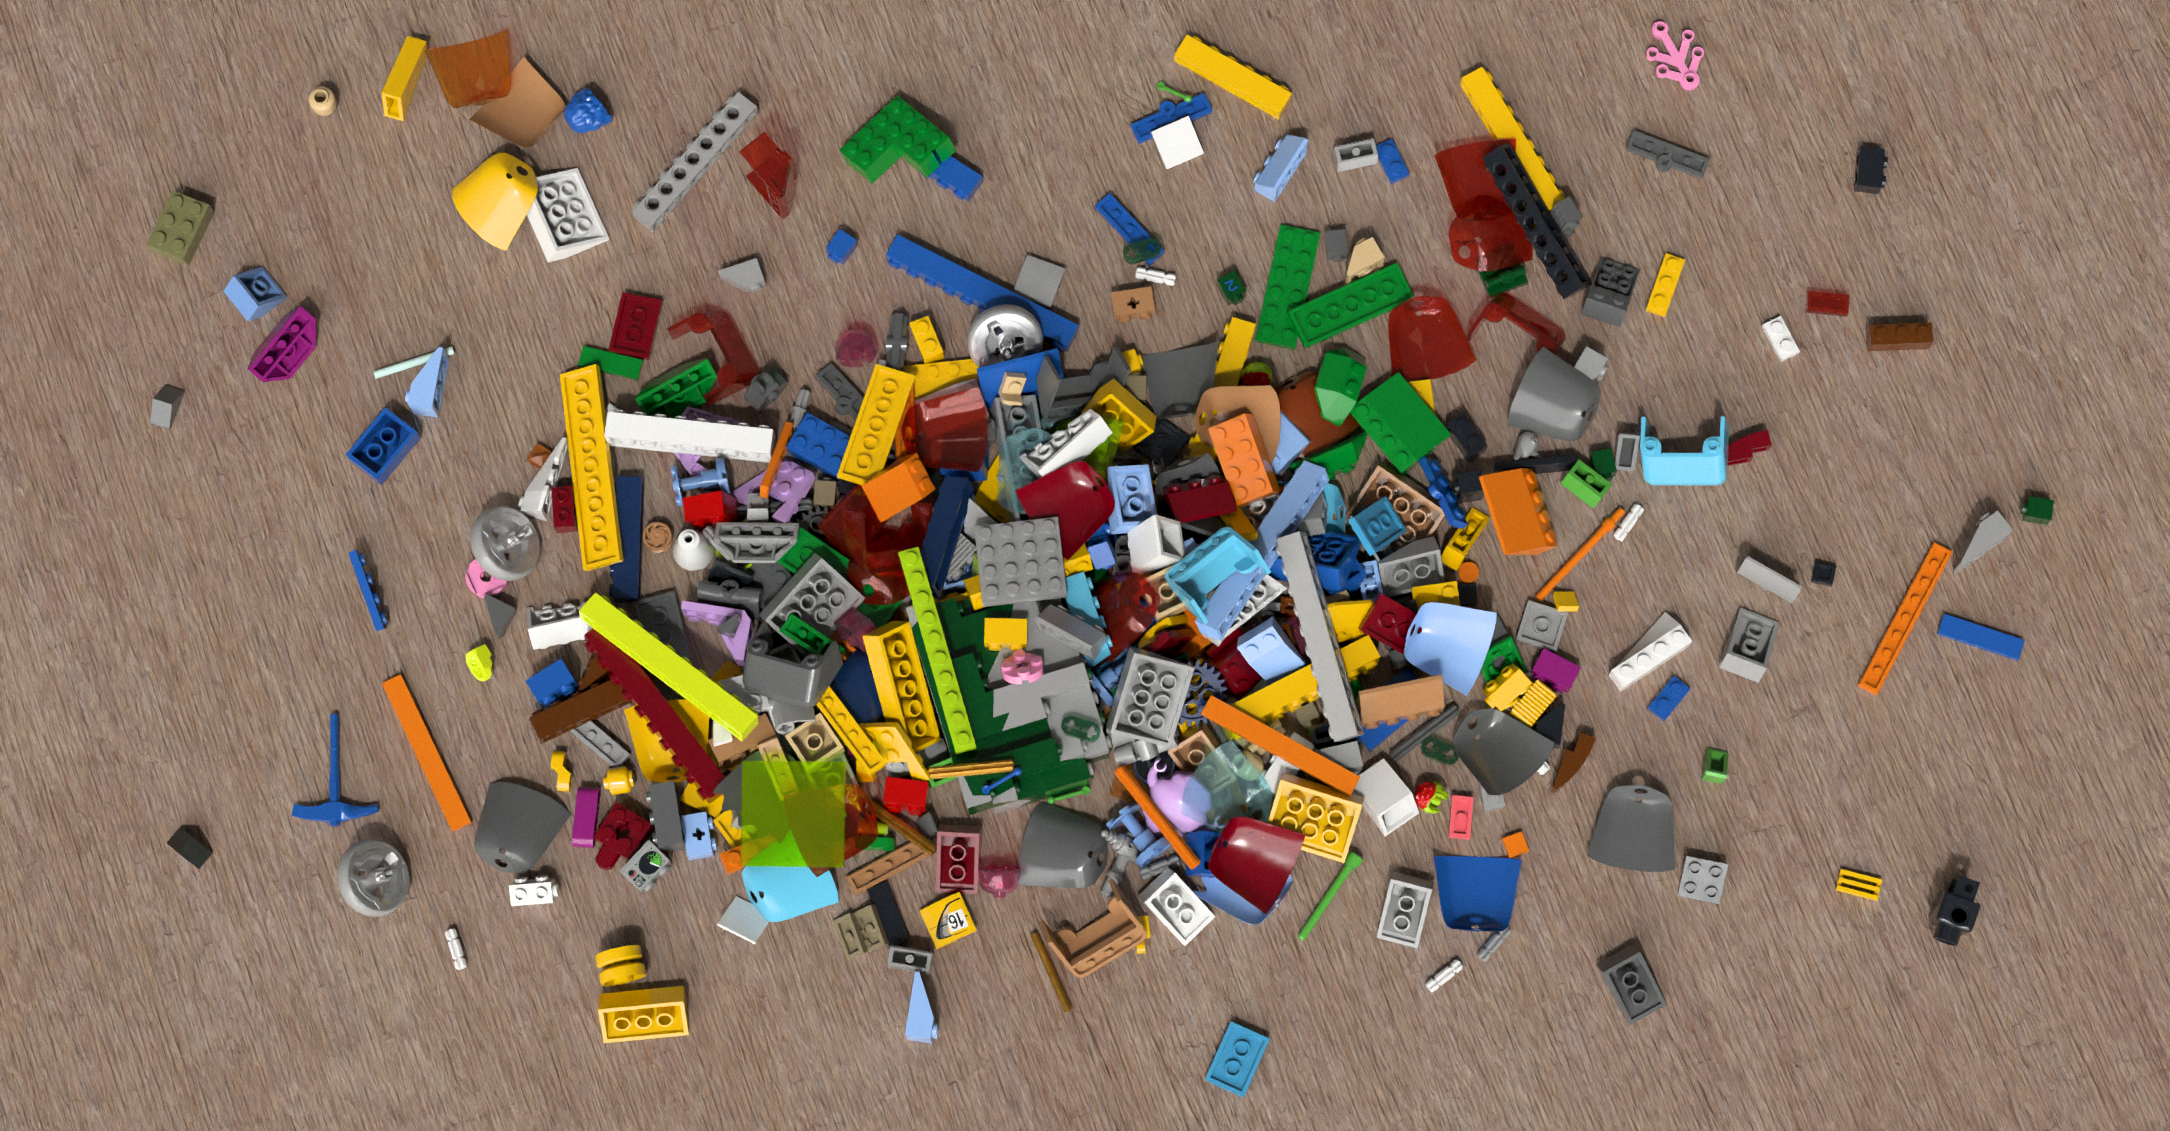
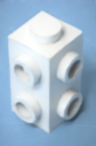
M548 875L536 876L532 880H527V877L515 878V881H512L509 885L511 906L553 903L557 896H559V885L555 884V878H548Z

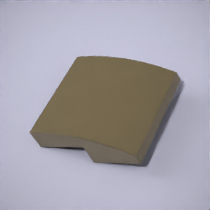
M875 904L833 920L847 960L857 958L889 944Z

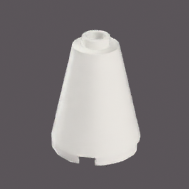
M688 529L681 532L675 540L673 556L681 568L688 571L701 570L711 563L714 556V546L710 543L709 539L705 538L701 531Z

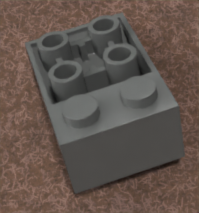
M1601 257L1582 315L1621 327L1640 270Z

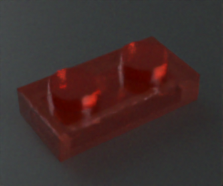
M1808 291L1806 313L1847 317L1850 295Z

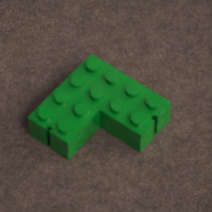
M898 95L839 149L845 162L871 184L900 157L927 178L940 166L933 153L934 150L941 162H945L956 151L950 138Z

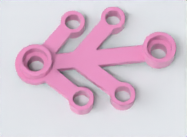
M1663 21L1655 22L1651 33L1653 37L1662 40L1670 56L1659 53L1657 48L1651 47L1646 52V58L1649 61L1656 60L1676 66L1679 72L1671 71L1666 65L1661 64L1656 69V75L1659 78L1679 81L1681 87L1685 90H1694L1700 82V77L1696 71L1699 61L1704 56L1703 48L1695 47L1691 53L1693 59L1688 70L1684 61L1689 45L1694 39V32L1691 30L1683 32L1681 36L1682 43L1678 52L1667 33L1668 25ZM1657 26H1662L1664 30L1659 31ZM1689 34L1691 39H1686L1684 35ZM1699 51L1701 56H1696L1694 52ZM1649 52H1655L1656 56L1651 57ZM1659 69H1664L1666 73L1661 74ZM1686 78H1693V82H1688Z

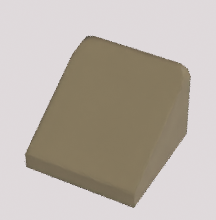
M1313 702L1294 711V715L1303 732L1308 730L1310 726L1322 723Z

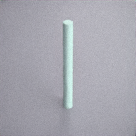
M452 346L444 348L447 356L455 354ZM434 352L373 371L374 376L377 379L427 363Z

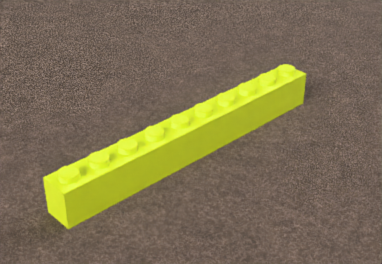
M595 592L579 610L581 620L743 742L759 724L758 713L751 706L746 707L743 705L740 698L732 693L730 695L727 693L722 684L710 680L708 674L702 669L697 670L693 667L692 662L684 656L681 658L677 655L675 649L669 644L664 645L660 642L659 637L655 633H648L644 630L643 625L639 621H633L627 617V613L622 608H615L611 605V601L606 596H600Z

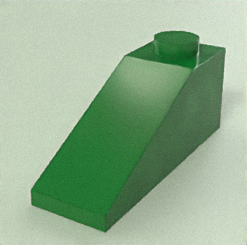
M793 614L789 616L780 629L781 633L811 654L823 656L833 642ZM838 645L842 657L845 649Z

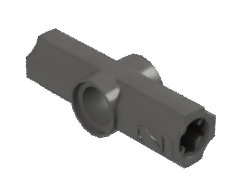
M895 313L890 316L889 335H887L886 367L903 372L908 343V316L902 313Z

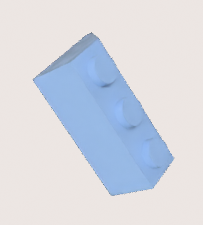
M1288 134L1284 140L1280 139L1275 146L1276 152L1274 155H1269L1265 161V169L1262 173L1259 171L1254 178V190L1271 201L1276 202L1307 154L1309 140Z
M1281 410L1279 445L1271 465L1276 475L1285 471L1311 442Z

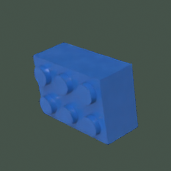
M384 408L346 453V457L351 463L382 485L421 437L412 427L387 408Z
M806 413L787 444L786 449L788 454L839 482L840 478H837V474L850 436L815 416Z

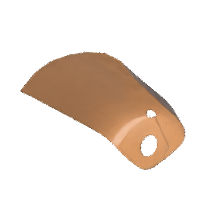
M523 57L501 86L469 120L518 146L530 148L548 133L564 112L566 105L559 94Z
M1220 386L1206 390L1202 394L1194 418V427L1200 440L1215 449L1208 428L1245 413L1253 414L1272 465L1279 445L1281 428L1280 403L1277 393L1272 386ZM1213 410H1217V415L1213 417ZM1202 412H1205L1206 420L1202 425H1200V414Z

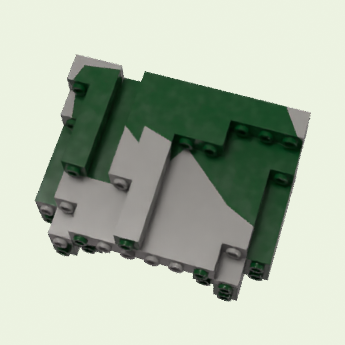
M955 598L935 604L977 748L960 754H956L914 606L906 608L915 644L922 661L953 765L1012 759L1014 761V768L1019 767L1022 770L1020 775H1015L992 788L989 794L982 792L983 786H989L1013 771L958 776V783L969 815L993 808L996 815L1048 799L1050 796L1054 797L1083 788L1084 786H1090L1091 779L1094 778L1091 763L1109 758V751H1112V745L1109 736H1104L1102 724L1105 723L1102 711L1098 712L1096 704L1099 703L1095 691L1091 692L1090 684L1093 683L1089 667L1085 668L1084 666L1086 664L1084 655L1042 633L1035 621L1037 616L1050 604L1055 607L1060 605L1068 609L1065 598L988 606L974 611L969 598L956 602ZM985 618L1027 619V648H1023L1026 653L1035 654L1043 658L1044 672L1038 680L1030 683L1029 679L1022 680V684H1012L1004 680L1001 672V663L1006 658L1012 656L1015 651H1011L1010 648L991 651L989 647H985Z

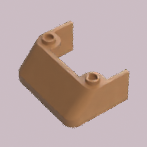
M1112 878L1108 881L1114 896L1109 899L1107 904L1111 913L1076 934L1069 927H1063L1052 932L1044 920L1040 922L1048 944L1075 977H1086L1146 939L1147 933L1129 900Z

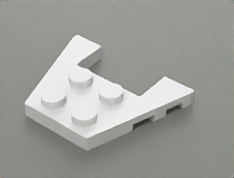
M743 675L718 681L724 686L727 693L730 695L733 693L738 696L741 703L746 707L751 706L757 713L767 711L773 728L776 730L768 698L745 690L742 681ZM713 720V746L732 742L731 733Z

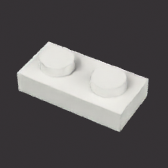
M1781 316L1762 325V329L1780 362L1800 353Z

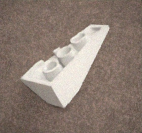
M561 438L525 491V495L521 496L518 508H520V511L525 516L547 521L552 505L551 487H557L568 449L567 438Z

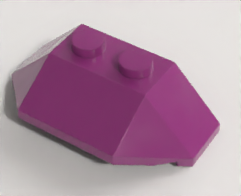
M298 306L279 321L255 350L247 369L262 382L290 379L316 348V319L304 308Z

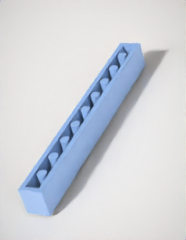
M1304 460L1301 466L1296 469L1291 481L1285 485L1280 497L1274 501L1272 509L1264 516L1261 525L1256 530L1258 532L1257 540L1249 541V543L1257 548L1269 569L1279 556L1276 550V545L1278 544L1276 539L1296 531L1329 482L1325 468ZM1256 567L1253 572L1248 574H1242L1236 570L1218 585L1214 594L1209 597L1208 605L1202 611L1208 623L1204 624L1196 617L1195 622L1200 633L1221 641L1266 573L1259 567Z

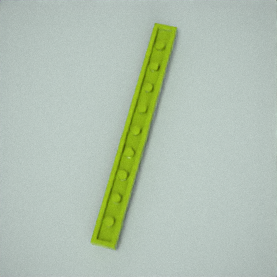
M919 547L898 552L955 752L960 754L977 749Z

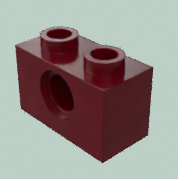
M573 486L551 487L553 523L556 533L578 532Z

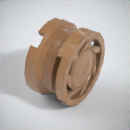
M654 522L645 528L643 541L649 551L662 554L671 548L673 536L667 525L661 522Z

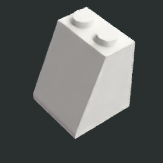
M1153 515L1127 532L1128 547L1131 555L1130 564L1134 573L1148 575L1166 569L1185 557L1179 521Z
M1384 758L1372 764L1362 774H1358L1360 779L1353 793L1364 797L1362 806L1384 836H1387L1419 814L1412 792Z

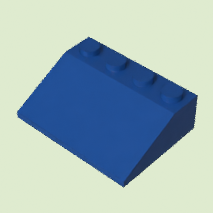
M1058 348L977 368L979 388L986 408L989 407L991 409L994 399L1000 397L998 391L1005 372L1025 373L1026 381L1021 396L1035 395L1036 398H1039L1036 378L1044 356L1050 358L1060 378L1064 379Z
M1327 531L1325 534L1321 533V535H1309L1308 540L1322 588L1340 591L1349 578L1361 545L1360 539L1356 536ZM1278 556L1270 568L1271 573L1268 575L1275 580L1288 582V578L1282 571V557Z

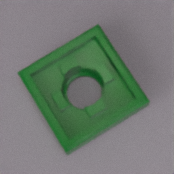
M1510 635L1489 646L1480 670L1486 684L1491 680H1495L1501 674L1503 668L1512 663L1524 674L1528 672ZM1503 655L1505 658L1504 665L1499 669L1493 668L1492 660Z

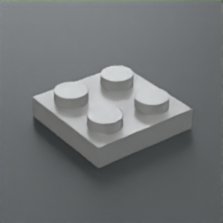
M1528 600L1515 641L1540 649L1545 648L1550 652L1556 653L1568 612L1557 611L1555 608Z

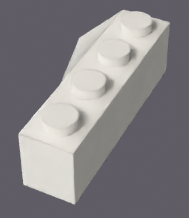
M1090 409L1070 422L1066 430L1055 432L1052 434L1053 438L1044 445L1040 442L1034 446L1035 451L1029 455L1024 453L1019 458L1040 479L1063 466L1082 461L1098 445L1106 441L1107 437L1112 434V431L1102 417Z
M1266 574L1221 641L1205 634L1202 635L1219 647L1228 635L1287 588Z
M582 602L580 606L572 605V603L563 604L562 608H552L551 605H546L541 610L526 607L527 628L533 650L545 649L557 644H567L580 639L585 640L584 634L593 629L580 619L579 610L586 602Z
M1665 612L1621 662L1611 670L1609 676L1620 692H1622L1688 648L1692 640L1682 626Z

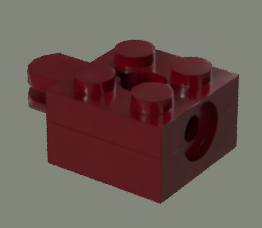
M616 802L593 837L596 842L603 845L595 857L597 865L603 870H611L620 857L629 861L644 845L654 830V826Z

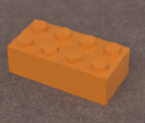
M1245 413L1208 428L1236 507H1245L1281 492L1253 414Z

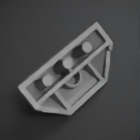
M717 522L714 541L733 563H776L797 543L800 524Z

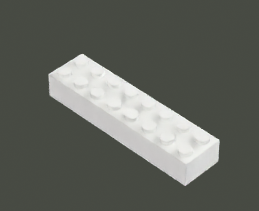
M623 410L607 412L604 434L609 446L724 457L765 463L770 462L776 446L774 430L766 425H758L757 428L750 427L746 423H737V425H729V422L726 421L710 423L708 420L701 418L691 421L682 416H676L675 419L667 418L663 414H655V416H646L647 414L643 412L626 414Z

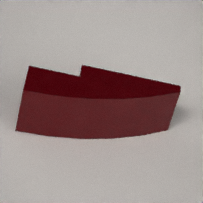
M1769 431L1756 432L1728 446V466L1751 462L1753 453L1768 451L1772 446Z

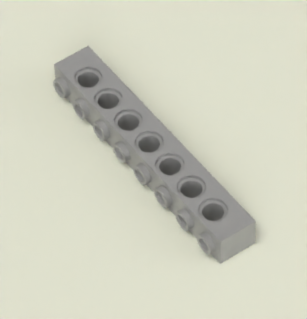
M739 92L735 96H730L722 111L718 110L714 114L713 121L701 129L699 137L687 145L684 154L675 158L673 166L669 171L665 170L659 178L660 181L647 190L646 197L634 205L632 211L634 218L653 233L758 114L757 106ZM732 113L739 114L736 119L729 118V115ZM718 128L726 129L722 134L715 133ZM705 143L712 144L711 148L704 149L702 148V146ZM692 158L699 159L696 164L689 163ZM679 173L686 174L683 179L676 178V175ZM665 188L673 189L670 194L662 193ZM652 203L659 204L656 209H650L649 206Z

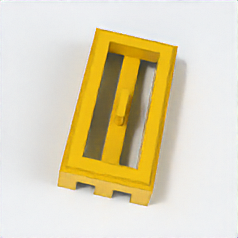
M1840 869L1835 890L1877 901L1882 879ZM1843 875L1876 884V886L1845 879ZM1844 883L1874 891V895L1841 886V884Z

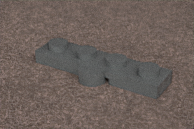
M1633 130L1626 148L1628 152L1656 162L1657 170L1662 173H1666L1673 168L1699 179L1703 178L1710 161L1709 158Z
M830 364L818 373L815 379L836 400L835 411L840 415L849 414L856 421L864 398Z

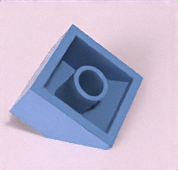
M263 266L234 275L224 289V293L247 321L263 317L287 298Z

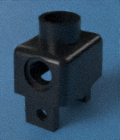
M1959 875L1957 880H1951L1947 893L1944 892L1937 896L1929 919L1930 924L1936 927L1933 939L1947 945L1958 946L1960 937L1973 930L1981 908L1980 903H1974L1980 882ZM1952 912L1958 915V923L1953 921L1951 917Z

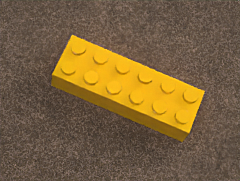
M892 621L862 635L885 722H898L911 741V747L915 753L940 741V734L910 622Z

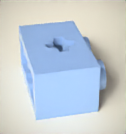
M1376 560L1360 563L1367 573L1360 585L1362 599L1372 600L1373 602L1379 592L1383 594Z
M707 812L681 816L687 858L695 860L714 856L713 850H717L715 837L711 838L710 830L714 829L712 817H708ZM698 831H701L702 834H704L701 837L702 840H698L697 837H695L698 835Z

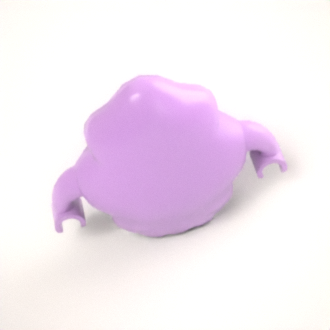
M1156 758L1154 765L1147 775L1150 799L1181 838L1186 832H1216L1219 828H1224L1227 825V819L1223 823L1217 822L1221 814L1215 815L1213 824H1207L1206 813L1212 808L1211 791L1192 771H1175L1171 777L1158 778L1157 772H1163L1167 764L1165 763L1163 767H1157L1156 764L1161 758ZM1143 810L1146 830L1149 829L1156 838L1164 837Z

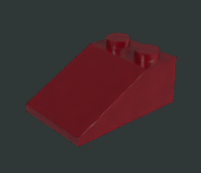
M1256 624L1252 625V626H1251L1248 630H1246L1242 635H1244V634L1247 633L1248 631L1252 630L1253 628L1257 627V625H1256ZM1237 638L1210 660L1208 665L1213 664L1215 667L1214 671L1219 670L1221 673L1219 677H1224L1225 682L1222 684L1226 685L1227 690L1225 691L1227 694L1240 700L1258 684L1262 677L1249 665L1238 650Z
M939 825L937 830L936 892L978 894L982 826Z

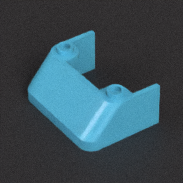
M1721 416L1720 437L1707 438L1703 443V453H1661L1662 446L1660 441L1655 437H1650V424L1646 417H1641L1640 451L1645 481L1650 485L1723 484L1727 479L1729 424L1725 416Z
M1224 527L1170 568L1165 574V580L1189 611L1204 624H1207L1208 621L1202 611L1208 605V599L1205 596L1208 592L1236 570L1242 574L1251 573L1256 567L1262 569L1266 574H1270L1271 571L1257 548L1231 527Z

